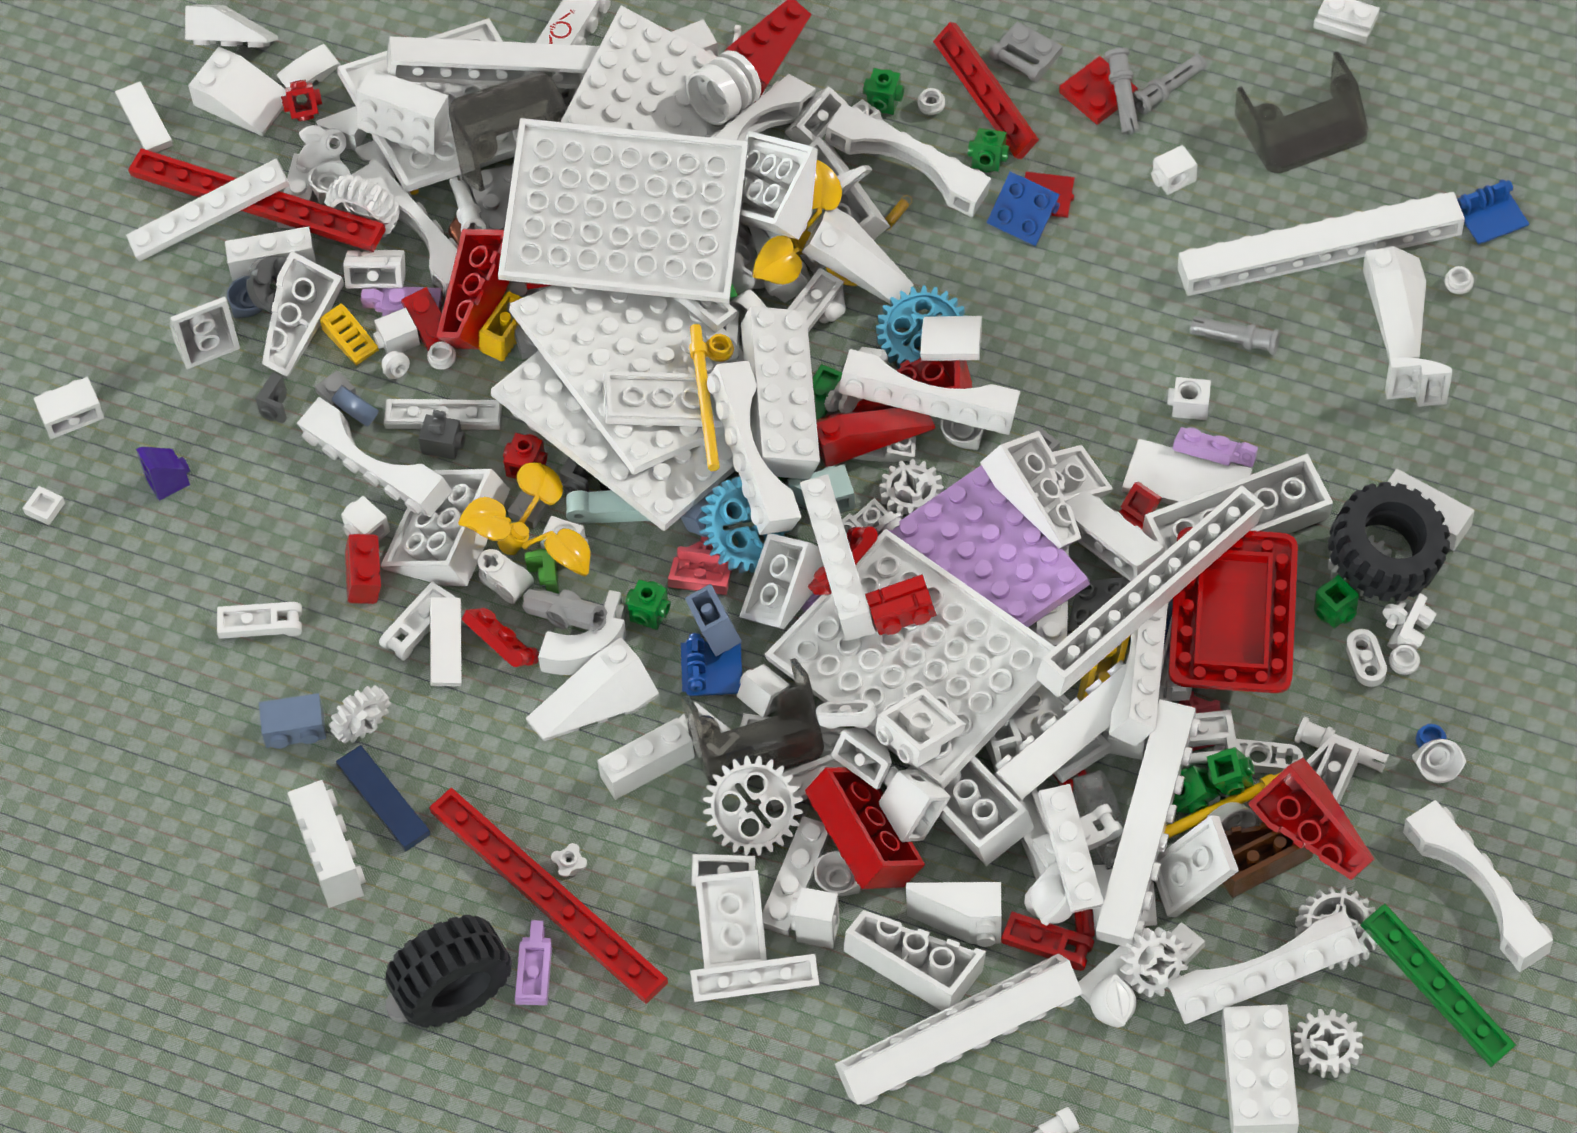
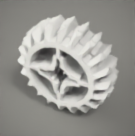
M349 174L346 177L339 176L338 179L334 180L333 184L331 183L324 201L329 207L383 223L386 231L382 237H385L394 230L401 212L398 208V202L394 201L395 197L388 194L387 189L378 186V183L371 182L369 178L366 180L362 179L359 175L356 177Z
M1331 886L1328 889L1327 895L1319 889L1316 892V898L1309 896L1306 899V905L1300 906L1299 915L1295 920V925L1298 927L1295 930V936H1299L1314 922L1345 910L1347 914L1356 919L1349 918L1363 953L1338 962L1344 971L1347 968L1348 962L1356 967L1359 965V958L1366 961L1370 955L1369 951H1375L1377 943L1360 925L1376 909L1375 907L1368 908V898L1359 901L1357 891L1350 896L1347 895L1345 886L1341 889L1340 893H1335L1334 888ZM1329 911H1334L1333 913H1331V914H1329V915H1324V914H1323V913H1326V912H1329ZM1335 964L1329 966L1330 970L1334 968Z

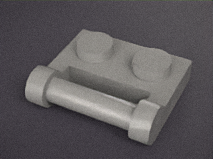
M1017 21L1000 42L993 45L989 57L995 61L1001 60L1027 74L1028 79L1038 82L1063 53V46ZM1009 50V51H1011V52H1013V53L1019 55L1020 57H1022V58H1024V59L1030 61V62L1033 63L1034 65H1031L1030 63H1028V62H1026V61L1020 59L1019 57H1017V56H1015V55H1013V54H1011V53H1009V52H1007V51Z

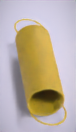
M903 197L885 218L891 228L910 205L905 199L903 200Z

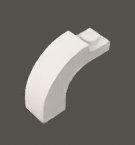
M609 590L604 605L607 610L606 624L601 630H588L578 635H563L547 631L538 656L541 671L558 675H574L605 647L620 637L625 640L624 617L626 605L622 604L621 592Z

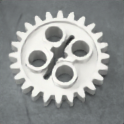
M745 756L744 765L741 766L736 759H733L734 769L730 770L723 765L722 770L725 775L720 777L714 774L713 778L717 785H707L706 787L709 791L713 792L712 797L703 798V801L711 803V808L704 810L703 813L712 814L713 817L706 825L717 826L713 837L721 834L725 836L721 844L722 846H725L730 841L734 843L732 852H736L740 846H744V853L747 856L751 848H755L758 856L761 855L762 846H766L770 852H773L772 843L776 841L779 845L783 846L784 842L781 836L785 834L793 837L792 832L788 829L789 826H799V823L793 819V816L803 813L802 810L795 808V804L803 801V798L794 797L793 793L800 787L799 785L790 786L788 784L793 778L792 774L786 777L781 775L784 770L783 765L777 770L772 769L773 759H770L766 766L762 765L761 756L757 757L755 764H751L749 757ZM752 775H759L765 781V787L759 793H753L747 787V780ZM736 783L741 784L752 800L757 798L761 800V804L758 807L770 822V828H766L753 811L749 813L745 811L744 808H746L747 802L735 788ZM727 794H735L740 799V807L734 812L725 810L722 805L723 798ZM774 799L779 800L784 806L783 813L775 818L770 817L765 809L766 804ZM748 818L755 819L759 824V831L754 836H746L741 830L742 822Z

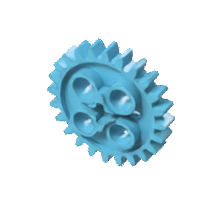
M923 285L920 293H917L915 288L911 287L910 295H906L901 290L900 300L894 297L890 298L892 307L883 305L884 315H878L879 325H876V333L879 334L877 336V343L882 345L881 349L885 350L888 354L889 363L898 360L897 368L899 369L901 368V363L907 360L911 363L921 358V351L916 350V348L921 346L924 317H936L939 314L941 316H963L965 314L964 306L957 307L958 299L956 297L948 301V291H945L940 296L938 295L937 287H934L931 293H927L925 285ZM923 309L930 311L924 315L917 313ZM902 327L909 329L903 333L896 331Z
M739 476L732 479V482L730 480L722 482V487L720 485L712 489L714 494L705 497L710 505L701 507V510L707 516L699 519V522L706 524V528L699 532L700 534L708 535L709 538L703 545L708 546L712 544L713 546L709 555H720L718 564L729 561L728 570L738 567L739 573H744L748 569L750 573H754L767 534H763L764 543H762L759 539L756 525L750 528L749 526H744L733 530H723V526H731L740 522H752L751 508L748 499L743 495L742 481ZM726 507L731 509L732 518L727 515ZM789 531L777 532V533H771V534L784 536V533H787V532H789ZM732 536L737 538L738 547L733 544Z

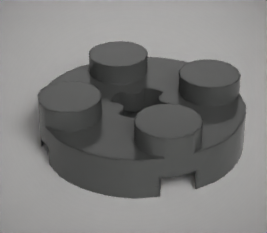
M268 256L255 261L250 267L252 272L246 284L249 297L259 309L263 308L269 311L268 313L272 314L271 310L276 289L270 288L272 279L277 283L278 274L287 257Z

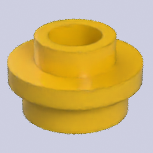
M715 334L706 342L708 357L711 360L724 362L732 357L734 346L728 336Z

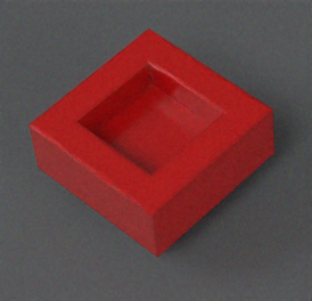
M1134 482L1120 507L1144 523L1145 514L1155 511L1162 497L1142 483Z

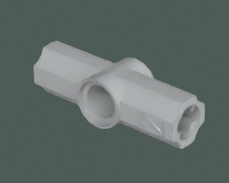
M535 588L534 590L528 589L523 596L524 603L522 607L527 614L546 618L557 628L567 629L570 625L595 631L596 629L601 630L606 624L607 610L604 605L584 601L570 590L564 589L560 594Z

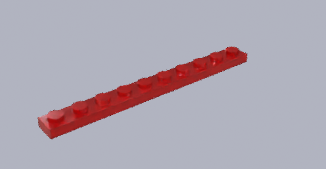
M142 148L128 169L132 177L198 198L237 179ZM280 191L240 210L294 228L309 227L310 233L370 252H374L386 231L383 223Z
M452 787L429 807L431 814L645 1004L668 984V978Z

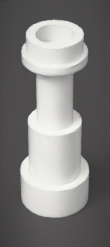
M1065 1107L1056 1112L1054 1118L1039 1125L1038 1130L1033 1133H1074L1080 1128L1069 1107Z

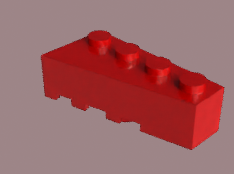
M786 0L725 50L735 51L743 55L753 65L761 82L760 97L812 15L796 0Z
M462 229L436 336L456 349L479 350V331L501 302L510 282L498 279L504 230Z

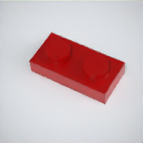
M425 287L401 299V303L412 318L427 351H429L434 343L444 342L436 337L442 313L428 288Z

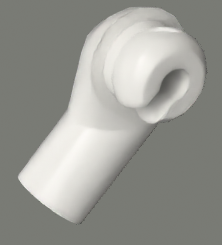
M843 288L819 318L821 323L834 322L845 313L846 306Z

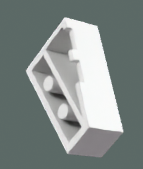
M1330 736L1307 762L1322 778L1338 804H1340L1357 766L1360 747Z

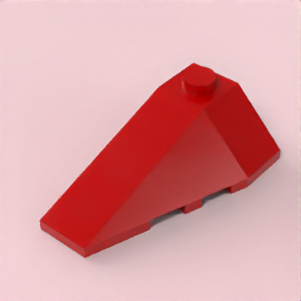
M921 358L911 363L909 360L901 363V368L896 370L915 381L931 386L953 389L972 388L966 360L921 361ZM862 399L852 412L897 407Z
M902 408L832 414L816 420L819 454L826 467L935 429V424L930 415Z
M1303 757L1286 767L1247 803L1268 828L1276 833L1280 832L1293 840V844L1301 849L1303 847L1317 855L1320 861L1350 880L1354 879L1375 860L1325 782Z

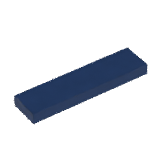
M361 745L336 761L340 771L405 852L431 835L427 826Z

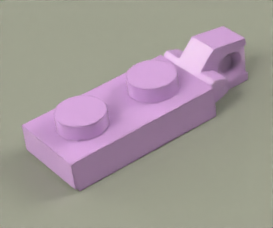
M425 287L378 288V290L375 288L362 289V307L375 308V311L382 312L383 316H386L404 308L401 299ZM428 288L440 310L442 289Z
M1183 427L1180 428L1173 444L1174 451L1228 466L1233 462L1253 467L1258 447L1246 442L1237 443L1230 441L1224 436H1212L1201 433V431L1195 428L1186 429Z
M531 920L530 937H523L522 942H520L515 992L516 1005H548L552 945L551 938H545L544 921Z

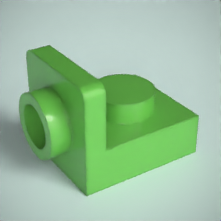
M546 549L526 552L524 555L528 572H538L540 585H545L546 590L559 594L556 560L548 554Z

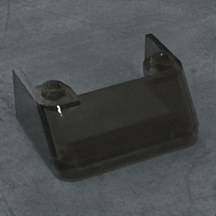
M1339 51L1333 53L1330 93L1333 99L1284 116L1280 108L1271 103H1263L1254 107L1243 87L1237 88L1234 115L1268 171L1276 174L1284 173L1358 146L1366 141L1369 127L1359 85Z
M535 72L458 97L452 101L448 112L463 181L479 192L485 190L480 164L491 160L496 155L498 149L496 136L519 129L520 118L561 122L568 106L550 76L543 72Z
M796 658L790 659L796 687L783 691L777 697L776 710L778 716L721 733L720 726L713 717L708 715L699 716L697 707L686 691L680 693L689 735L693 741L705 777L712 786L717 785L713 778L714 774L720 777L725 775L722 770L723 765L730 770L734 769L733 759H736L741 766L744 765L745 756L749 757L751 764H755L757 757L761 756L762 765L766 766L770 759H773L772 769L777 770L783 765L784 770L812 762L822 755L824 742L816 716V705L810 678ZM752 775L747 781L760 778L761 776Z

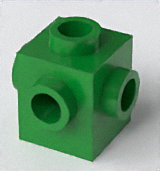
M873 68L871 77L865 79L863 94L867 95V103L881 113L894 115L898 101L901 102L904 96L905 86L901 85V73L888 69Z
M979 128L975 140L969 141L967 156L972 157L971 168L979 169L986 173L999 172L1002 162H1007L1009 146L1005 145L1007 132Z
M1338 574L1329 582L1321 585L1316 591L1314 611L1322 622H1328L1335 629L1342 623H1349L1356 616L1359 594Z
M639 579L635 588L629 590L625 605L628 606L631 622L658 630L663 618H666L669 613L671 601L668 600L667 588L655 581L646 582Z
M1236 747L1224 749L1218 753L1206 756L1209 766V781L1213 787L1219 789L1224 795H1239L1246 788L1254 786L1252 775L1255 774L1253 762L1250 757H1246Z
M1196 766L1182 769L1180 776L1185 777L1182 792L1180 795L1175 794L1172 805L1177 806V812L1193 814L1208 807L1207 804L1220 796L1218 789L1213 787L1209 781L1208 770Z

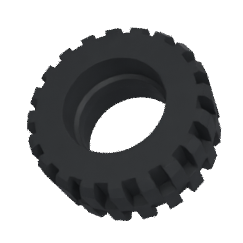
M1380 482L1377 487L1372 483L1364 486L1362 490L1355 491L1344 503L1329 531L1331 536L1328 539V549L1332 551L1330 559L1334 566L1338 565L1339 568L1336 572L1340 577L1346 578L1354 590L1357 588L1362 590L1364 596L1372 598L1373 595L1378 596L1380 601L1387 602L1392 597H1394L1395 601L1406 600L1408 596L1415 597L1422 592L1423 588H1427L1444 564L1450 548V542L1447 540L1450 536L1449 528L1447 525H1443L1445 517L1440 510H1435L1436 504L1430 498L1426 500L1421 496L1422 492L1415 488L1413 491L1409 490L1405 484L1397 483L1396 486H1391V482ZM1383 525L1395 529L1409 543L1412 557L1399 559L1382 554L1369 541L1365 527Z
M463 915L461 918L452 917L446 922H438L432 928L418 933V936L413 940L410 939L406 942L404 948L395 953L393 961L389 962L385 982L408 1022L423 1028H428L430 1025L438 1027L443 1023L447 1022L449 1024L456 1021L457 1018L471 1014V1011L482 1007L489 998H493L498 993V989L506 984L507 977H510L512 960L489 921L479 916Z

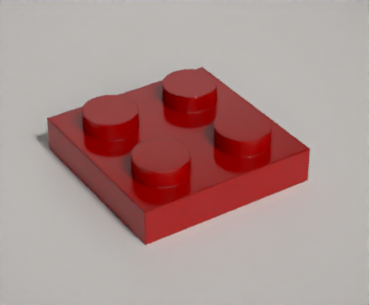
M1098 56L1059 86V93L1096 125L1118 110L1114 84H1111L1108 78L1110 75L1109 63L1101 56ZM1131 82L1132 93L1138 91V88Z

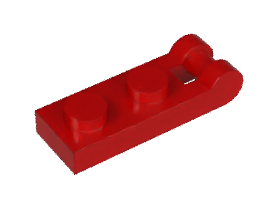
M853 527L848 530L847 539L855 565L876 542L878 534L874 527ZM824 566L815 572L814 579L808 585V588L814 595H830L832 593Z
M478 608L465 611L461 620L511 666L522 667L524 665H535L539 662V651L534 647L527 648L516 638L513 630L503 626L496 619V615L491 610Z
M1013 911L1001 937L1002 944L1045 958L1060 954L1067 958L1072 969L1077 971H1084L1088 962L1086 955L1092 951L1095 943L1087 935L1050 923L1045 926L1038 919ZM1067 945L1075 946V952L1066 950Z

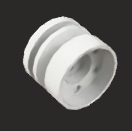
M725 51L688 77L686 93L695 111L705 121L713 125H722L737 115L739 111H742L759 99L761 82L755 68L743 55L735 51Z

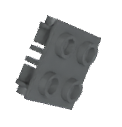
M1125 577L1089 581L1090 585L1074 597L1067 632L1072 633L1131 581Z

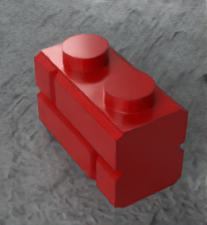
M374 534L348 535L345 548L347 602L377 603L381 588L378 536Z
M923 574L865 594L879 635H893L905 626L911 624L922 625L927 623L931 617L937 616Z

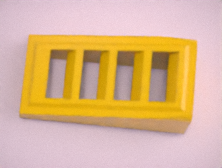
M342 303L320 318L324 333L356 366L379 351L376 343ZM349 327V329H347L345 332L339 334V332ZM355 335L358 336V337H356L355 339H353L352 341H350L349 343H347V341L350 340V339H351L352 337H354ZM363 342L366 344L358 351H353V349L361 345Z

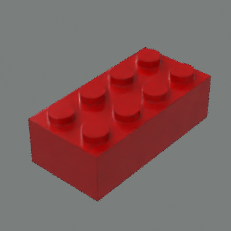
M825 767L805 789L812 807L817 811L827 833L832 837L841 857L846 861L854 875L855 881L861 889L904 888L906 883H909L925 866L912 841L902 842L881 809L879 805V800L883 796L881 789H875L846 767Z

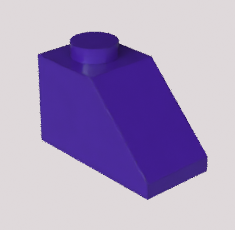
M139 447L136 449L145 479L159 501L190 485L187 473L191 472L184 457L178 458L173 449Z

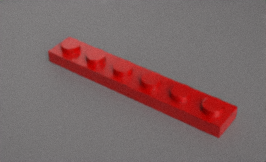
M949 22L935 38L934 44L993 128L997 131L1007 132L1005 145L1009 146V150L1015 158L1022 160L1039 141L1038 137L958 24Z

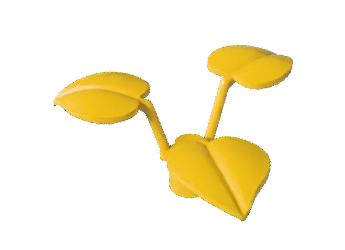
M819 160L816 162L812 209H816V212L808 220L805 231L801 234L799 240L780 235L769 239L757 255L752 273L753 278L782 285L789 284L798 278L802 269V261L799 256L804 255L802 250L811 235L808 229L821 215L822 209H836L842 197V188L838 177L823 162ZM826 267L828 273L844 281L843 285L858 286Z
M527 463L517 473L519 487L526 494L534 496L518 522L511 523V519L505 517L506 510L504 506L497 500L489 497H480L472 501L465 508L459 519L458 525L467 527L487 539L497 541L499 549L507 555H515L521 548L527 550L530 545L546 539L544 542L545 549L554 560L581 576L586 577L589 573L590 548L587 541L577 532L563 528L557 534L549 531L528 540L529 529L524 523L539 499L548 505H554L559 501L563 493V485L559 476L546 465Z

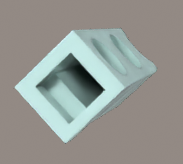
M577 490L570 492L566 496V518L574 523L650 521L612 490L596 492Z

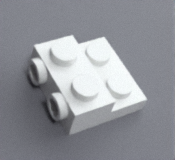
M922 688L879 713L875 732L881 744H890L897 750V755L903 763L911 762L918 768L938 756L941 745L962 734L965 723L926 689Z

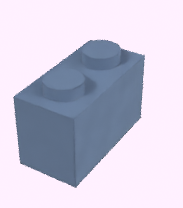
M711 584L685 597L702 634L715 656L730 650L742 642L724 605Z
M319 693L259 702L261 732L266 748L273 747L279 749L290 744H312L318 740L326 739L323 706Z

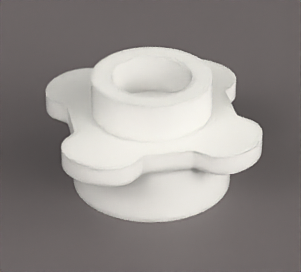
M571 843L566 849L554 851L551 855V860L557 864L559 875L562 877L574 876L587 866V860L580 855V848L577 844ZM568 858L572 859L571 862H567L566 860Z

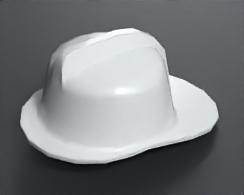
M1057 862L1052 863L1045 869L1025 894L1024 904L1027 911L1033 916L1038 917L1045 926L1049 923L1057 924L1064 922L1073 914L1069 907Z

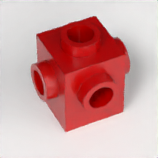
M306 80L290 82V87L285 88L286 95L281 96L284 112H290L291 119L297 118L298 121L313 119L315 114H319L317 106L323 105L319 88L313 89V84L306 83ZM304 94L307 97L306 102L303 104L298 103L296 97Z
M515 433L512 442L506 444L503 453L506 476L517 479L519 469L527 463L546 465L548 453L545 452L543 440L532 434L523 435Z

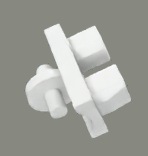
M1419 593L1415 601H1410L1405 609L1406 603L1404 601H1397L1396 605L1387 604L1382 613L1388 620L1386 626L1394 629L1397 624L1387 644L1388 647L1394 650L1400 645H1408L1417 650L1421 646L1425 635L1413 629V626L1417 624L1423 629H1427L1437 614L1425 605L1428 597Z

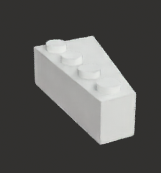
M323 780L287 792L328 908L364 896L361 884L366 883L361 866L355 867L352 858L357 856L351 839L345 841L343 833L347 832L341 814L335 815L333 808L338 805L333 790L329 789L326 791Z
M865 910L859 914L845 933V953L941 1011L957 1004L982 973L986 951L975 948L974 951L960 946V942L951 939L944 941L929 936L930 932L919 928L917 931L902 927L901 922Z

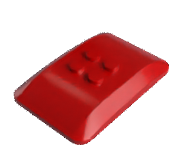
M1193 527L1182 529L1178 533L1177 541ZM1247 532L1173 597L1169 678L1174 684L1181 687L1262 693H1283L1289 689L1293 676L1298 544L1293 536L1279 532Z

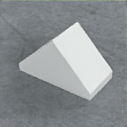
M356 106L316 121L317 125L325 130L336 128L342 131L347 140L345 148L355 151V148L361 145L367 132L357 128ZM333 138L330 143L336 145L337 139Z

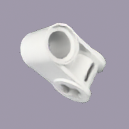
M488 549L480 553L477 561L480 569V581L499 594L508 603L514 604L534 583L532 575L524 567L514 563L499 551Z

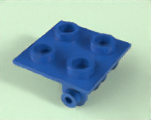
M1010 171L986 223L1037 246L1051 213L1055 214L1059 209L1060 203L1057 200L1060 194Z
M1502 179L1495 185H1486L1483 189L1478 188L1476 192L1471 194H1462L1457 199L1465 218L1464 223L1478 245L1529 226V222L1510 194V191H1513V185L1510 180L1505 181Z
M690 634L686 642L681 643L682 697L738 694L742 677L741 643L715 656L708 642L704 641L700 634Z

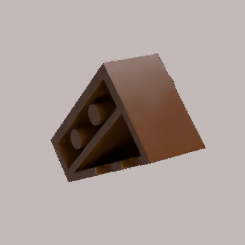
M1261 822L1259 826L1241 828V826L1231 827V830L1225 831L1239 871L1223 882V885L1231 897L1234 898L1311 859L1313 853L1304 847L1301 849L1293 844V840L1280 832H1274L1264 822Z

